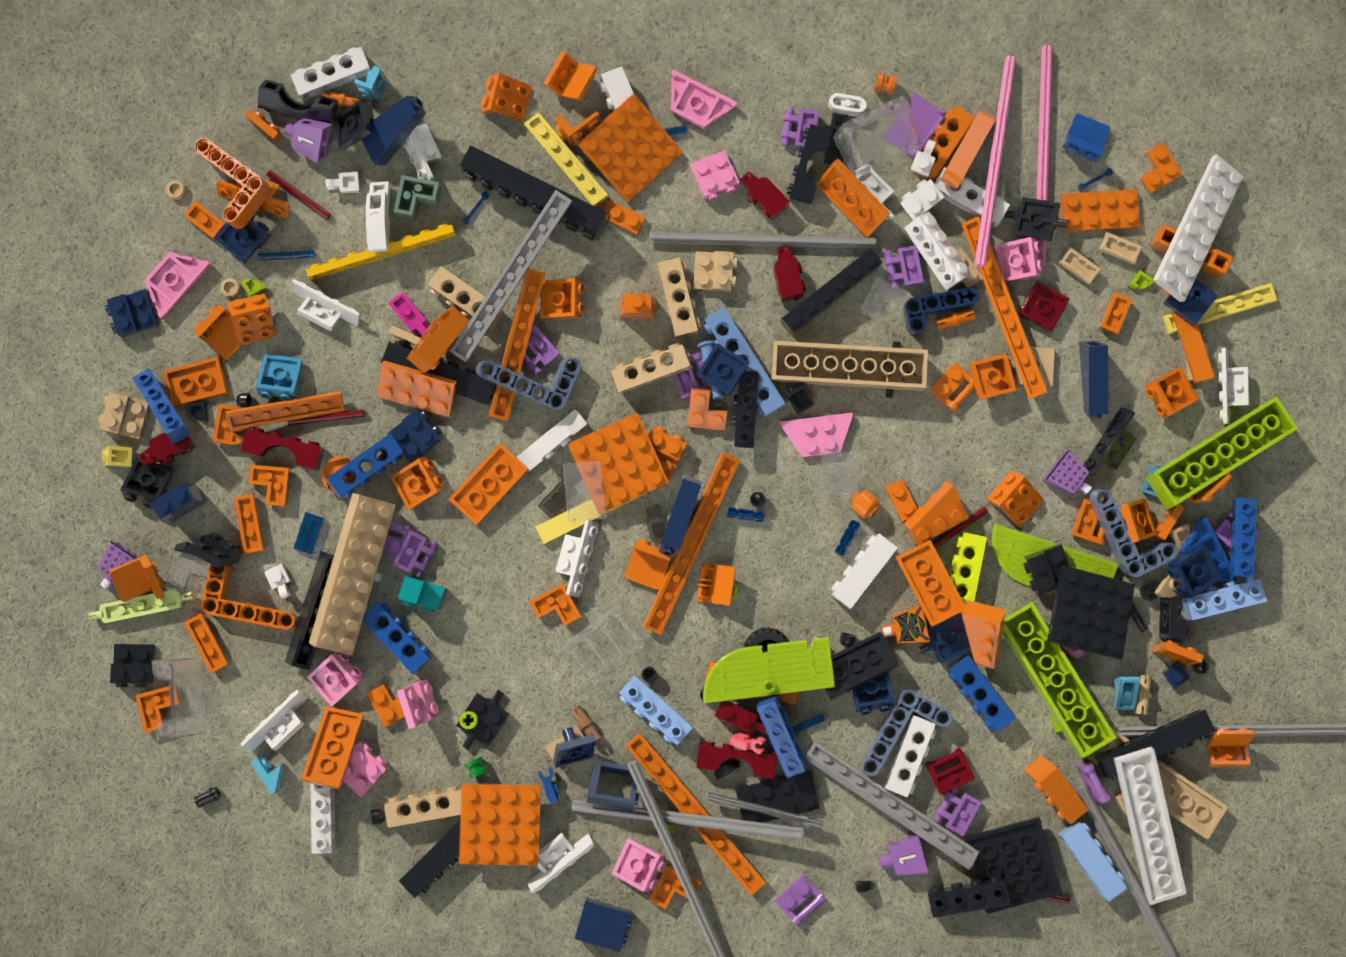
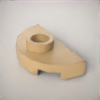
M1167 573L1155 594L1165 598L1174 597L1178 594L1176 591V586L1178 585Z

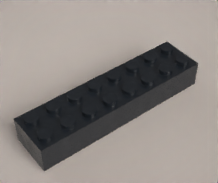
M471 145L460 164L462 173L468 181L472 183L477 181L488 191L496 190L501 197L507 200L512 198L516 200L515 203L523 208L528 206L537 215H540L555 190L573 201L558 225L562 223L567 226L566 228L574 233L579 231L584 234V238L590 241L594 239L599 241L609 222L607 212Z

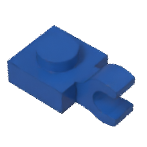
M549 767V776L545 777L542 771H539L538 774L543 781L544 789L551 804L558 801L560 791L557 784L553 785L551 781L554 771L552 767Z

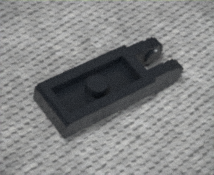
M832 112L831 123L828 128L832 129L828 148L825 150L823 163L832 164L837 159L843 163L848 132V114H844L842 117V126H836L837 113Z

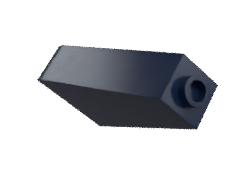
M404 97L370 122L372 133L364 137L362 141L374 165L388 164L425 116L423 103L418 97Z
M1099 341L1079 342L1084 412L1090 415L1091 418H1101L1102 414H1108V345Z
M684 475L658 550L666 556L677 557L702 481Z

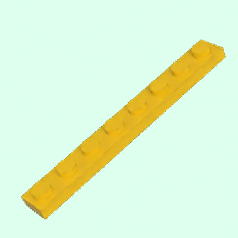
M443 224L438 226L436 230L430 231V229L421 231L420 235L413 237L412 235H407L397 242L389 241L388 251L369 253L368 248H366L365 252H352L347 254L345 258H333L328 261L329 263L323 265L321 263L313 264L310 266V269H306V273L310 280H315L456 236L452 225Z

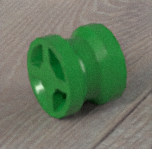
M482 756L464 765L469 770L471 779L488 771V768L483 764Z

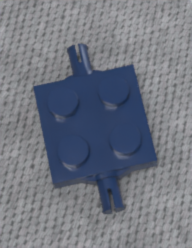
M962 614L954 615L933 627L931 625L928 626L927 631L930 641L928 644L919 647V650H922L920 651L922 655L932 650L940 664L971 652Z

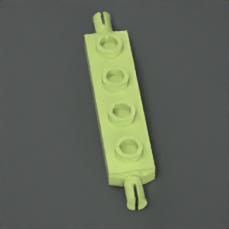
M179 589L163 591L164 597L159 599L153 593L138 596L126 602L121 600L100 604V611L89 612L88 616H92L89 617L90 621L101 618L103 623H111L182 608L183 601L193 600L194 596L189 595L194 594L192 591L181 594Z

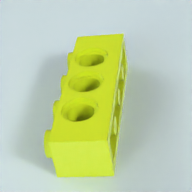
M965 532L957 537L956 547H958L957 555L953 556L952 566L955 567L953 574H950L955 588L957 589L959 586H962L965 589V594L961 597L964 605H966L968 600L975 601L987 537ZM967 548L973 552L971 559H967L964 556V551ZM963 567L969 570L967 578L962 577L960 574Z

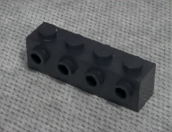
M1000 875L992 876L987 881L974 879L969 884L956 882L952 883L951 887L945 888L942 885H938L928 891L933 918L1011 905L1006 877L1002 878Z

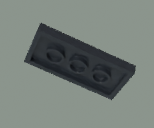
M881 631L831 656L835 687L824 688L829 699L832 700L899 667V662Z
M811 770L788 778L783 776L735 788L738 800L794 814L820 809ZM740 808L743 821L763 823L780 819Z

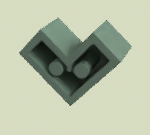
M401 175L394 208L395 215L399 218L416 221L419 203L438 206L442 190L440 183Z

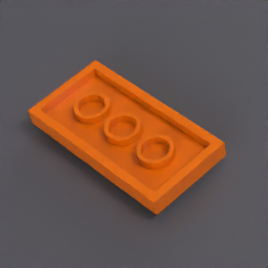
M839 159L831 164L816 183L823 193L867 238L891 214Z
M1137 189L1066 193L1060 195L1062 219L1070 220L1069 227H1063V232L1140 227Z
M383 361L381 363L377 397L450 418L457 381Z
M500 443L454 492L449 500L475 525H478L523 477L529 468Z
M931 540L895 557L931 627L963 611L965 605Z
M326 706L301 777L303 782L341 789L364 720L363 714Z

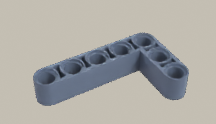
M576 358L563 359L549 388L492 361L479 362L476 366V373L479 377L548 409L560 410L568 400L580 372L581 363ZM569 361H571L574 365V368L571 372L567 369V363ZM485 364L490 367V372L487 375L482 371ZM503 372L508 377L505 383L500 380V375ZM562 378L566 381L564 389L559 386ZM520 380L525 384L522 391L517 388V383ZM537 388H539L542 392V395L539 399H537L534 394ZM554 396L559 400L557 406H553L551 402Z
M1096 489L1091 492L1089 497L1091 505L1123 574L1139 577L1176 558L1178 555L1176 545L1166 542H1159L1138 553L1135 544L1132 543L1128 535V528L1112 493L1103 489ZM1102 493L1104 500L1100 503L1099 495ZM1108 511L1112 514L1110 520L1106 517ZM1118 528L1119 535L1115 537L1114 531ZM1126 546L1127 552L1123 555L1122 548ZM1167 546L1168 553L1167 555H1164L1163 551L1164 548ZM1150 555L1152 559L1148 564L1147 557ZM1132 563H1134L1135 569L1133 572L1130 571V566Z
M909 689L901 691L894 703V707L891 708L862 760V771L869 776H875L880 772L912 712L941 727H947L952 723L951 713L915 691ZM907 693H911L913 696V700L909 704L904 702V696ZM923 703H928L930 706L927 713H922L921 711ZM902 710L904 716L901 720L897 721L894 714L896 711ZM944 712L947 719L945 722L940 723L938 715ZM888 727H892L894 735L888 738L885 735V730ZM879 744H883L885 747L882 754H876L875 748ZM870 761L875 763L873 771L866 770V764Z

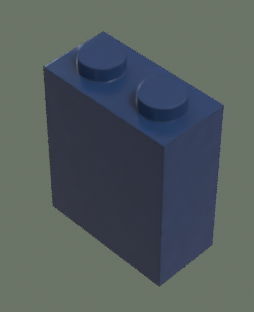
M183 482L152 501L151 504L161 520L175 522L207 501L197 485Z
M586 897L574 939L620 952L621 947L625 948L628 936L625 935L626 928H631L633 917L630 916L631 910Z

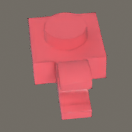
M738 731L730 737L729 744L745 751L751 749L755 753L761 754L765 749L760 747L759 744H764L766 739L763 737L757 738L745 731Z

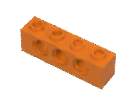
M957 105L953 110L949 109L943 118L946 120L943 126L939 124L933 133L936 135L933 139L936 143L930 156H934L936 162L933 163L928 177L916 172L914 173L926 179V181L931 179L933 182L975 117ZM948 125L955 126L957 131H950ZM943 140L946 143V147L939 146L938 141Z

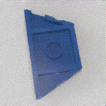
M1201 516L1179 549L1180 554H1188L1201 544L1206 545L1222 577L1217 582L1237 580V577H1230V562L1207 517Z

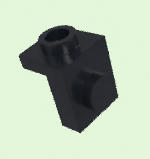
M796 384L788 389L789 393L786 394V398L797 416L814 406L805 391L804 385L798 386Z

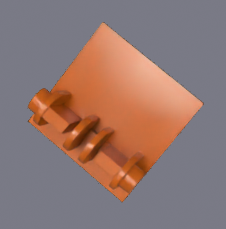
M702 563V566H700V578H698L700 581L698 584V595H696L697 601L731 606L736 567Z

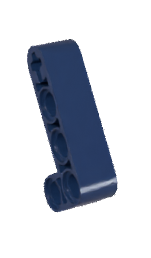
M968 287L910 298L903 307L908 333L918 336L925 330V315L973 306L978 301V291L975 288ZM967 294L969 297L972 296V299L970 301L969 298L962 299L960 301V298H964ZM946 297L953 298L954 305H949L946 302ZM927 301H934L936 308H929ZM915 304L917 311H910L908 305ZM918 322L921 325V330H914L912 323Z

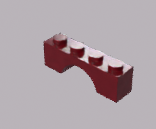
M253 427V430L246 429L241 447L242 452L264 457L268 451L275 447H287L294 454L296 465L319 471L324 453V448L319 447L320 443L310 440L308 444L303 443L301 438L290 436V439L282 438L283 434L273 431L271 435L266 434L264 429Z
M704 741L703 744L699 743L696 764L698 769L716 771L723 761L729 758H740L749 763L754 776L774 779L777 755L771 749H765L761 754H757L751 749L745 751L734 748V746L723 743V747L715 746V742Z

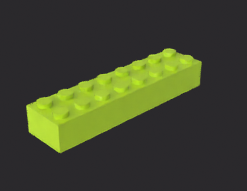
M1276 396L1145 478L1167 510L1291 434L1298 427Z
M1033 602L1005 617L1003 636L1077 757L1084 758L1116 739V736L1059 644L1047 642L1049 628Z

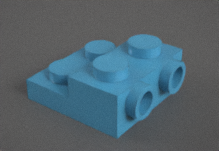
M264 354L256 384L258 394L265 399H271L272 396L279 397L283 401L296 399L300 386L299 378L303 360L300 358Z

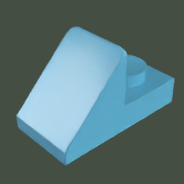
M1119 677L1113 679L1116 688L1115 710H1135L1140 678Z
M260 756L252 760L250 763L271 795L278 792L285 764L271 771V765L266 758L263 759Z

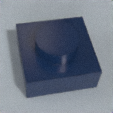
M1179 662L1174 663L1162 672V675L1173 689H1176L1190 679Z

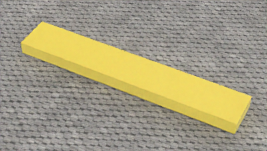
M539 112L524 123L528 131L589 204L598 207L609 198L607 193Z
M1272 283L1215 300L1197 324L1201 325L1278 301ZM1172 313L1162 316L1168 334L1178 332Z
M639 497L598 514L591 499L536 526V529L543 543L546 544L584 525L586 520L592 521Z

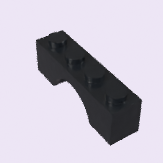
M265 79L258 87L257 108L299 120L310 119L332 125L335 122L334 117L337 115L338 100L319 95L314 102L304 104L291 98L284 84Z
M810 124L809 128L805 127L802 137L806 139L804 147L800 146L797 155L800 158L799 165L794 166L792 176H795L794 183H789L787 190L790 200L808 205L812 204L817 186L808 177L807 163L814 153L827 150L832 129Z

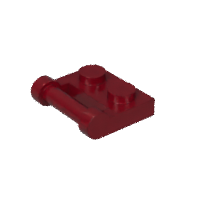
M960 747L954 749L955 752L942 758L924 763L939 795L976 779ZM959 759L961 764L936 774V768Z

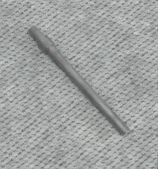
M709 792L708 800L797 822L798 825L805 827L807 825L821 829L823 827L822 820L810 818L806 814L801 813L798 815Z

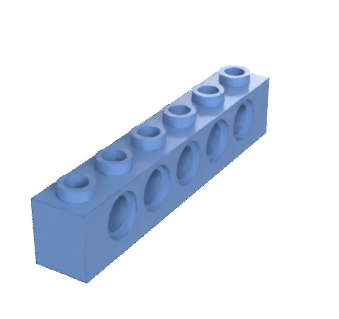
M723 307L705 318V325L703 327L708 335L712 334L715 338L714 345L718 343L727 348L730 343L736 344L738 350L733 353L750 362L746 371L759 373L757 413L767 417L785 405L784 400L726 309ZM720 327H724L727 329L728 334L721 336L717 330ZM765 391L769 397L767 400H761L758 397V393Z

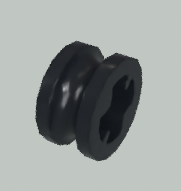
M1154 584L1143 585L1140 589L1141 598L1146 601L1156 600L1158 596L1155 594V591L1158 587ZM1148 587H1151V591H1154V595H1150L1151 598L1145 593V590H1149Z

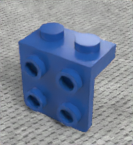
M1076 114L1062 148L1097 162L1104 153L1105 149L1103 146L1110 127L1084 115Z

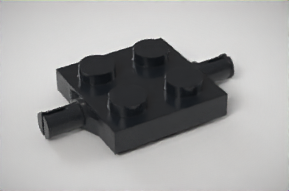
M1027 197L1022 198L1021 206L1017 212L1007 210V214H1005V218L1015 219L1014 235L1028 238L1033 237L1051 242L1057 226L1068 228V224H1070V220L1059 219L1060 203Z
M497 689L492 699L486 698L479 693H476L465 712L471 711L477 714L479 721L476 727L465 729L461 726L460 721L457 723L456 726L468 735L462 745L467 750L470 749L474 741H480L489 747L510 715L509 712L498 704L504 695L500 690ZM471 715L464 719L468 726H470L471 722H474V718H470Z

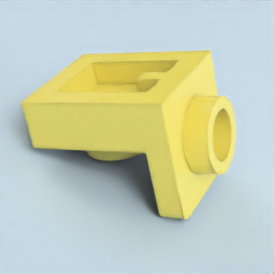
M107 446L106 450L102 451V461L105 462V466L131 467L132 448Z

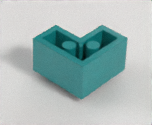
M405 576L398 599L403 600L402 604L416 607L417 604L423 605V610L434 613L435 609L441 610L447 588Z

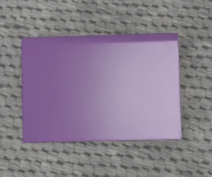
M914 93L883 139L912 159H915L917 151H921L943 120L946 112L939 110Z

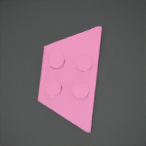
M674 69L672 70V113L705 129L736 107V101Z
M169 252L148 275L144 282L150 291L151 299L161 319L167 316L210 267L211 264L208 261Z
M853 413L782 421L779 424L797 449L801 458L837 454L841 452Z

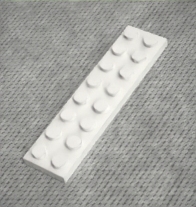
M1218 154L1212 156L1153 279L1155 283L1179 302L1186 300L1244 177Z
M1149 747L1114 758L1148 904L1153 905L1187 894L1154 749Z

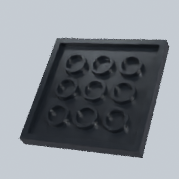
M1065 565L1060 566L1047 642L1122 660L1135 584Z
M1039 816L963 837L965 843L979 851L972 866L976 879L987 881L990 880V877L998 875L1007 879L1011 905L985 909L986 914L1063 894Z

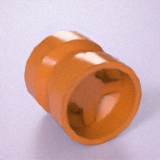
M878 72L874 91H885L887 94L893 95L897 76H885L884 73Z

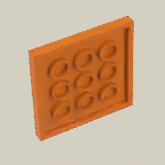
M634 93L577 144L626 202H629L683 152Z
M638 412L568 443V447L598 514L669 483Z
M462 783L459 864L538 866L541 785Z

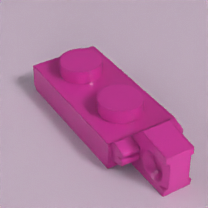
M402 291L388 304L416 336L420 333L423 336L429 324Z

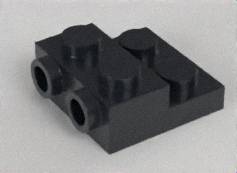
M360 99L334 117L338 147L345 151L372 133L370 122L374 120V115L370 103Z
M136 457L120 489L124 499L131 503H135L136 500L143 502L142 504L145 507L153 509L151 502L167 493L166 487L174 470L158 463L144 466L139 457Z
M215 532L201 535L200 541L188 544L186 552L217 568L239 563L244 550L236 542L225 540L224 537Z
M1061 543L1025 556L1026 562L1023 563L1026 573H1030L1032 580L1029 581L1033 592L1037 591L1039 595L1056 590L1060 566L1070 567Z
M1160 599L1159 638H1165V642L1171 640L1176 643H1183V639H1186V635L1189 632L1186 619H1178V615L1181 614L1179 599Z
M114 644L113 664H111L110 683H116L115 687H128V683L135 684V687L139 688L147 687V684L153 683L155 644Z

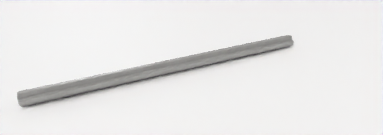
M651 232L650 234L651 243L789 246L843 249H876L877 244L875 238L673 232Z
M1346 724L1214 726L1215 732L1222 728L1229 730L1247 728L1248 730H1254L1255 736L1346 735ZM1160 726L1119 727L1118 733L1126 738L1138 737Z
M636 760L628 764L629 771L714 957H726L639 764Z
M1085 784L1076 788L1077 794L1089 809L1087 812L1117 868L1125 878L1131 894L1166 957H1179L1152 906L1148 904L1143 889Z
M582 800L572 801L571 808L573 811L652 821L647 808L633 807V811L589 804L586 803L587 801ZM660 810L665 823L793 839H803L804 829L800 827Z

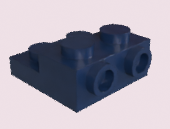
M255 215L242 229H235L229 223H226L215 237L218 242L243 263H246L257 249H261L272 235L268 232L270 228L261 221L257 223L254 220Z
M146 289L129 295L122 294L107 299L108 305H105V310L108 316H112L113 323H111V329L114 334L123 338L159 326Z
M415 409L401 420L402 422L387 433L392 435L410 463L420 458L441 441L439 437L441 435L440 431L435 425L430 426L427 422L429 417L423 410L419 412V410Z
M1201 544L1188 554H1181L1167 564L1169 567L1168 575L1176 581L1178 585L1176 586V591L1183 597L1194 598L1222 579L1206 545Z
M888 672L852 690L856 713L860 712L861 715H868L872 713L871 710L879 709L880 712H886L891 710V707H894V697Z

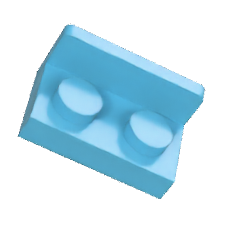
M373 66L372 70L367 73L366 83L357 79L354 83L358 87V91L363 94L362 97L369 101H373V99L380 101L388 80L381 68Z

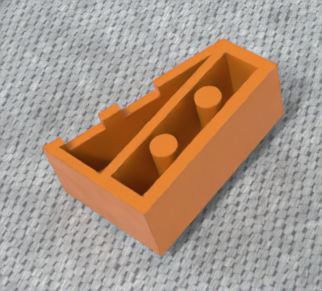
M451 306L432 321L407 359L423 373L429 369L434 370L440 363L439 359L448 352L449 346L457 339L469 320L454 306Z
M945 481L942 484L943 486L935 494L933 493L929 497L930 499L922 507L920 506L904 523L911 540L918 546L969 519L954 485L948 481Z
M968 600L963 609L962 617L975 664L994 669L1000 655L1006 610Z
M1042 755L1024 769L1034 782L1036 789L1045 795V801L1051 807L1054 806L1056 809L1055 814L1061 821L1066 820L1072 824L1089 810L1060 770Z

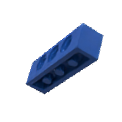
M150 368L134 376V382L172 444L174 445L190 436V433Z
M389 433L327 477L326 482L339 499L343 496L346 499L355 492L353 490L358 485L363 487L370 482L369 477L373 474L378 476L386 470L384 466L390 462L394 465L402 459L400 455L404 451ZM377 452H384L387 456L386 460L379 461L376 457ZM368 463L371 466V471L363 472L361 464ZM345 475H354L355 482L352 484L347 483Z
M1235 498L1232 500L1230 577H1254L1257 499Z
M376 602L364 613L362 621L412 675L416 674L432 659L429 655L431 651L424 644L421 646L416 641L418 637L411 630L408 632L403 627L405 623L398 616L395 618L390 613L392 609L385 602ZM383 617L389 620V625L386 628L380 625V620ZM396 631L402 634L400 642H396L393 639V634ZM409 645L415 648L413 656H409L406 653Z
M969 655L963 656L948 668L950 672L948 674L949 678L954 684L958 683L962 688L960 689L961 694L965 699L969 698L972 701L973 705L971 707L978 715L981 714L984 717L983 723L990 731L993 729V731L999 732L1016 719ZM968 673L972 675V682L970 684L964 682V676ZM979 689H982L984 692V697L981 700H978L975 695ZM990 705H994L996 712L990 716L987 709Z
M778 694L759 700L757 710L787 778L805 772L807 761L804 759L805 756Z

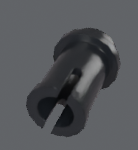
M210 787L208 791L195 796L194 802L196 806L201 808L212 801H218V798L221 797L220 791L217 787Z

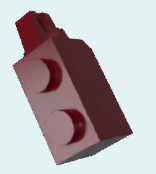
M748 171L740 179L748 191L747 199L752 205L755 206L757 204L759 206L761 214L766 219L770 218L774 221L789 207L790 201L767 177L758 179Z
M789 246L777 248L778 261L774 264L773 272L780 302L801 299L804 292H806L805 281H801L800 274H802L800 262L797 263L796 257L792 256Z
M164 432L150 439V447L138 456L144 466L156 462L168 464L175 460L174 457L180 454L184 456L193 451L192 448L196 446L191 436L173 445Z
M729 700L720 701L714 713L715 717L748 733L754 734L755 730L763 734L766 733V728L764 724L760 723L761 718L757 714Z

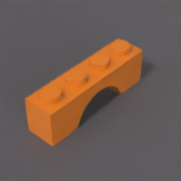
M1163 224L1157 229L1150 246L1166 254L1177 230ZM1209 249L1200 270L1220 278L1226 274L1233 257L1218 249Z

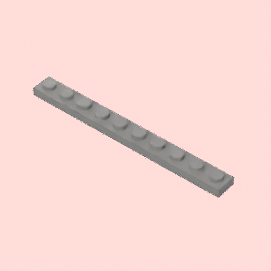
M555 190L450 350L451 353L464 362H468L572 204V200Z
M814 741L804 759L967 869L973 866L979 851Z

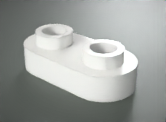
M840 93L831 95L828 107L832 112L856 117L863 115L867 106L866 101L861 97Z

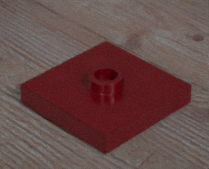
M1036 280L1018 315L1052 332L1070 298Z

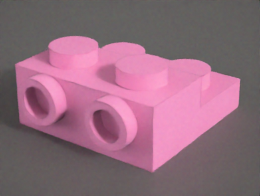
M725 150L690 164L704 200L708 198L709 200H714L720 196V193H731L737 190L740 182Z
M1029 237L995 245L997 261L1005 282L1042 276L1041 271H1044V264L1042 260H1039L1038 254L1041 252V244L1036 238Z
M339 652L331 654L307 677L331 707L364 680L361 677V670L349 663V656Z
M428 679L415 682L397 691L409 729L439 716V707L434 700L433 688L429 684Z
M358 742L355 745L343 780L360 797H363L388 769L386 760L380 755L376 757L371 752L373 749L366 742L363 744Z
M628 838L612 874L643 892H650L658 884L656 877L666 866V861H664L666 856Z

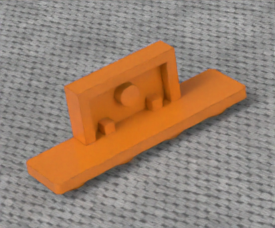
M218 180L216 183L217 195L230 200L242 188L238 183L233 185ZM264 180L271 187V193L259 210L289 218L290 204L275 199L280 190L279 184Z

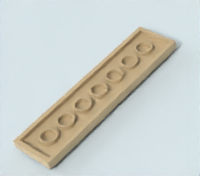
M1114 729L1112 731L1116 739L1085 757L1098 767L1099 764L1095 755L1129 741ZM1158 760L1157 765L1169 815L1208 840L1228 809V806Z

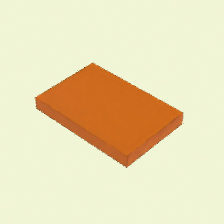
M219 356L163 371L170 402L174 408L229 394Z

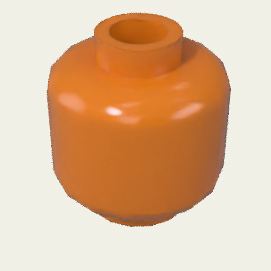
M867 490L861 493L856 492L851 498L853 502L851 509L863 519L873 518L880 509L879 500Z

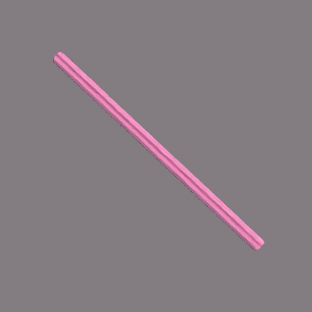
M1044 45L1041 55L1037 199L1048 201L1053 47L1051 45ZM1036 239L1041 244V252L1038 253L1039 260H1042L1045 266L1046 240Z
M1010 55L1005 58L975 258V266L980 268L985 267L987 261L1016 58Z

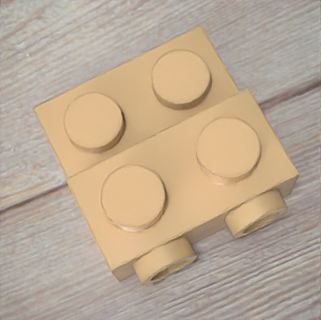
M696 251L693 290L731 292V287H735L736 276H732V270L737 267V257H733L734 252L715 251L713 253Z
M109 392V396L106 395L103 399L104 414H100L98 418L100 429L141 439L150 409L147 401Z

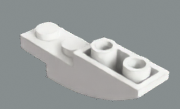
M389 181L370 183V191L366 196V234L369 253L388 251L390 230L388 212L391 188Z

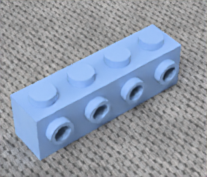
M1253 577L1243 578L1241 583L1235 584V581L1223 583L1224 587L1217 589L1216 586L1208 587L1205 592L1198 594L1194 598L1182 597L1181 601L1186 619L1196 620L1267 602L1261 579H1254Z
M636 675L619 692L622 695L620 699L626 705L631 703L636 708L634 712L642 719L646 717L650 720L649 725L656 732L660 729L665 734L663 738L671 745L673 743L678 745L693 728Z
M1075 821L1058 833V835L1102 898L1109 902L1127 889L1124 884L1126 880L1119 871L1116 873L1113 869L1114 863L1108 855L1104 856L1101 852L1103 849L1101 844L1096 839L1093 840L1089 835L1091 833L1089 827L1085 823L1082 824Z

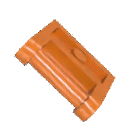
M954 362L929 391L952 412L956 413L959 409L958 406L974 390L975 385L972 376ZM964 380L969 384L953 402L948 399Z
M1082 499L1071 535L1099 546H1104L1105 534L1101 525L1097 537L1092 536L1098 518L1090 500ZM1108 511L1106 517L1110 520L1112 514Z

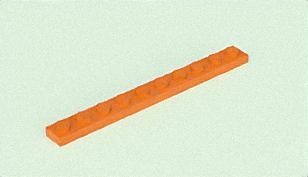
M980 216L961 224L974 258H976L981 224ZM989 241L986 265L983 268H978L1029 399H1033L1048 393V389Z
M721 452L686 529L678 555L673 558L642 627L659 635L662 634L738 467L739 459Z
M640 732L625 744L627 749L681 813L710 816ZM693 826L751 896L766 884L765 880L723 830Z

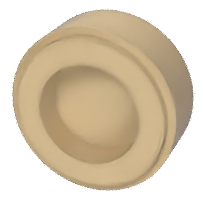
M173 180L167 184L166 193L170 198L180 200L186 195V187L181 181Z
M228 278L221 283L220 288L223 295L228 298H234L239 295L241 286L238 281Z

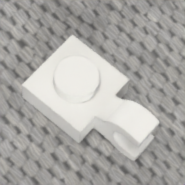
M928 140L923 153L917 151L910 169L911 171L928 177L935 157L930 155L936 142Z
M358 172L339 173V179H326L327 190L340 188L341 194L360 192Z
M284 564L264 572L273 590L278 588L282 599L292 596L286 585L291 582V579Z

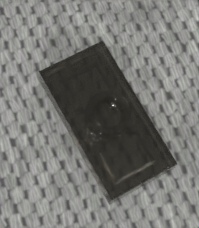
M563 478L537 506L552 519L578 491Z

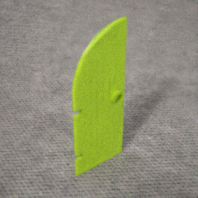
M994 524L992 546L997 562L1012 579L1031 587L1029 581L1032 580V577L1024 569L1023 563L1026 562L1024 557L1058 544ZM1063 546L1070 567L1114 578L1118 563ZM1053 590V591H1050V592H1047V593H1051V594H1054V595H1055V594H1056V590Z
M829 637L812 639L813 646L807 647L806 640L769 644L767 645L768 652H762V645L741 648L730 652L721 658L711 669L704 685L703 703L835 687Z

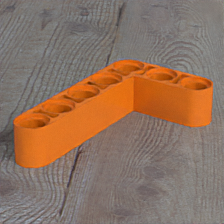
M201 138L195 143V151L242 186L223 212V219L235 229H242L271 193V187L261 177L207 138Z
M210 564L201 603L204 613L280 629H293L296 627L298 616L293 612L225 599L232 566H224V571L219 573L217 567ZM215 582H219L220 589L218 592H215L213 590V585ZM211 601H214L216 603V608L214 611H211L209 609V603ZM231 604L235 607V612L232 615L228 613V607ZM249 608H252L254 611V616L251 619L246 614ZM267 612L273 614L271 622H267L265 619ZM287 615H289L292 618V623L290 626H287L284 623V619Z

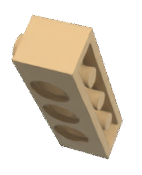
M680 257L658 262L657 267L675 339L698 334V328L701 327L699 318L694 317L693 310H696L694 299L689 297L688 292H691L689 280L685 281L684 274L687 273L685 263H681ZM672 276H678L680 282L673 284L669 279ZM682 294L685 297L684 301H675V295ZM686 312L689 314V319L683 321L679 318V314Z
M440 266L428 283V286L431 288L430 292L438 298L442 296L447 299L445 301L446 304L450 307L457 306L462 310L461 314L469 320L485 298V296L442 266ZM453 285L454 291L446 293L445 289L447 286ZM469 296L470 301L467 304H461V298ZM503 309L500 311V313L498 314L497 318L495 319L489 330L492 331L495 325L500 320V318L503 316V314L505 313Z
M675 343L668 346L669 349L666 351L656 350L650 353L651 356L647 358L641 356L633 359L631 364L621 363L616 365V369L612 370L611 373L618 392L623 394L693 368L686 347L683 344ZM668 356H672L674 359L670 366L665 365V359ZM654 362L656 365L655 370L648 372V364ZM633 369L638 371L635 379H631L629 376L630 371Z
M458 786L446 788L447 791L441 793L437 789L428 791L427 795L420 796V793L408 795V799L401 800L400 796L389 798V802L384 804L387 827L461 815L462 789H458ZM443 797L447 798L450 802L449 807H442L440 799ZM422 801H427L430 804L429 811H424L421 808ZM406 804L410 806V814H404L402 812L403 805Z

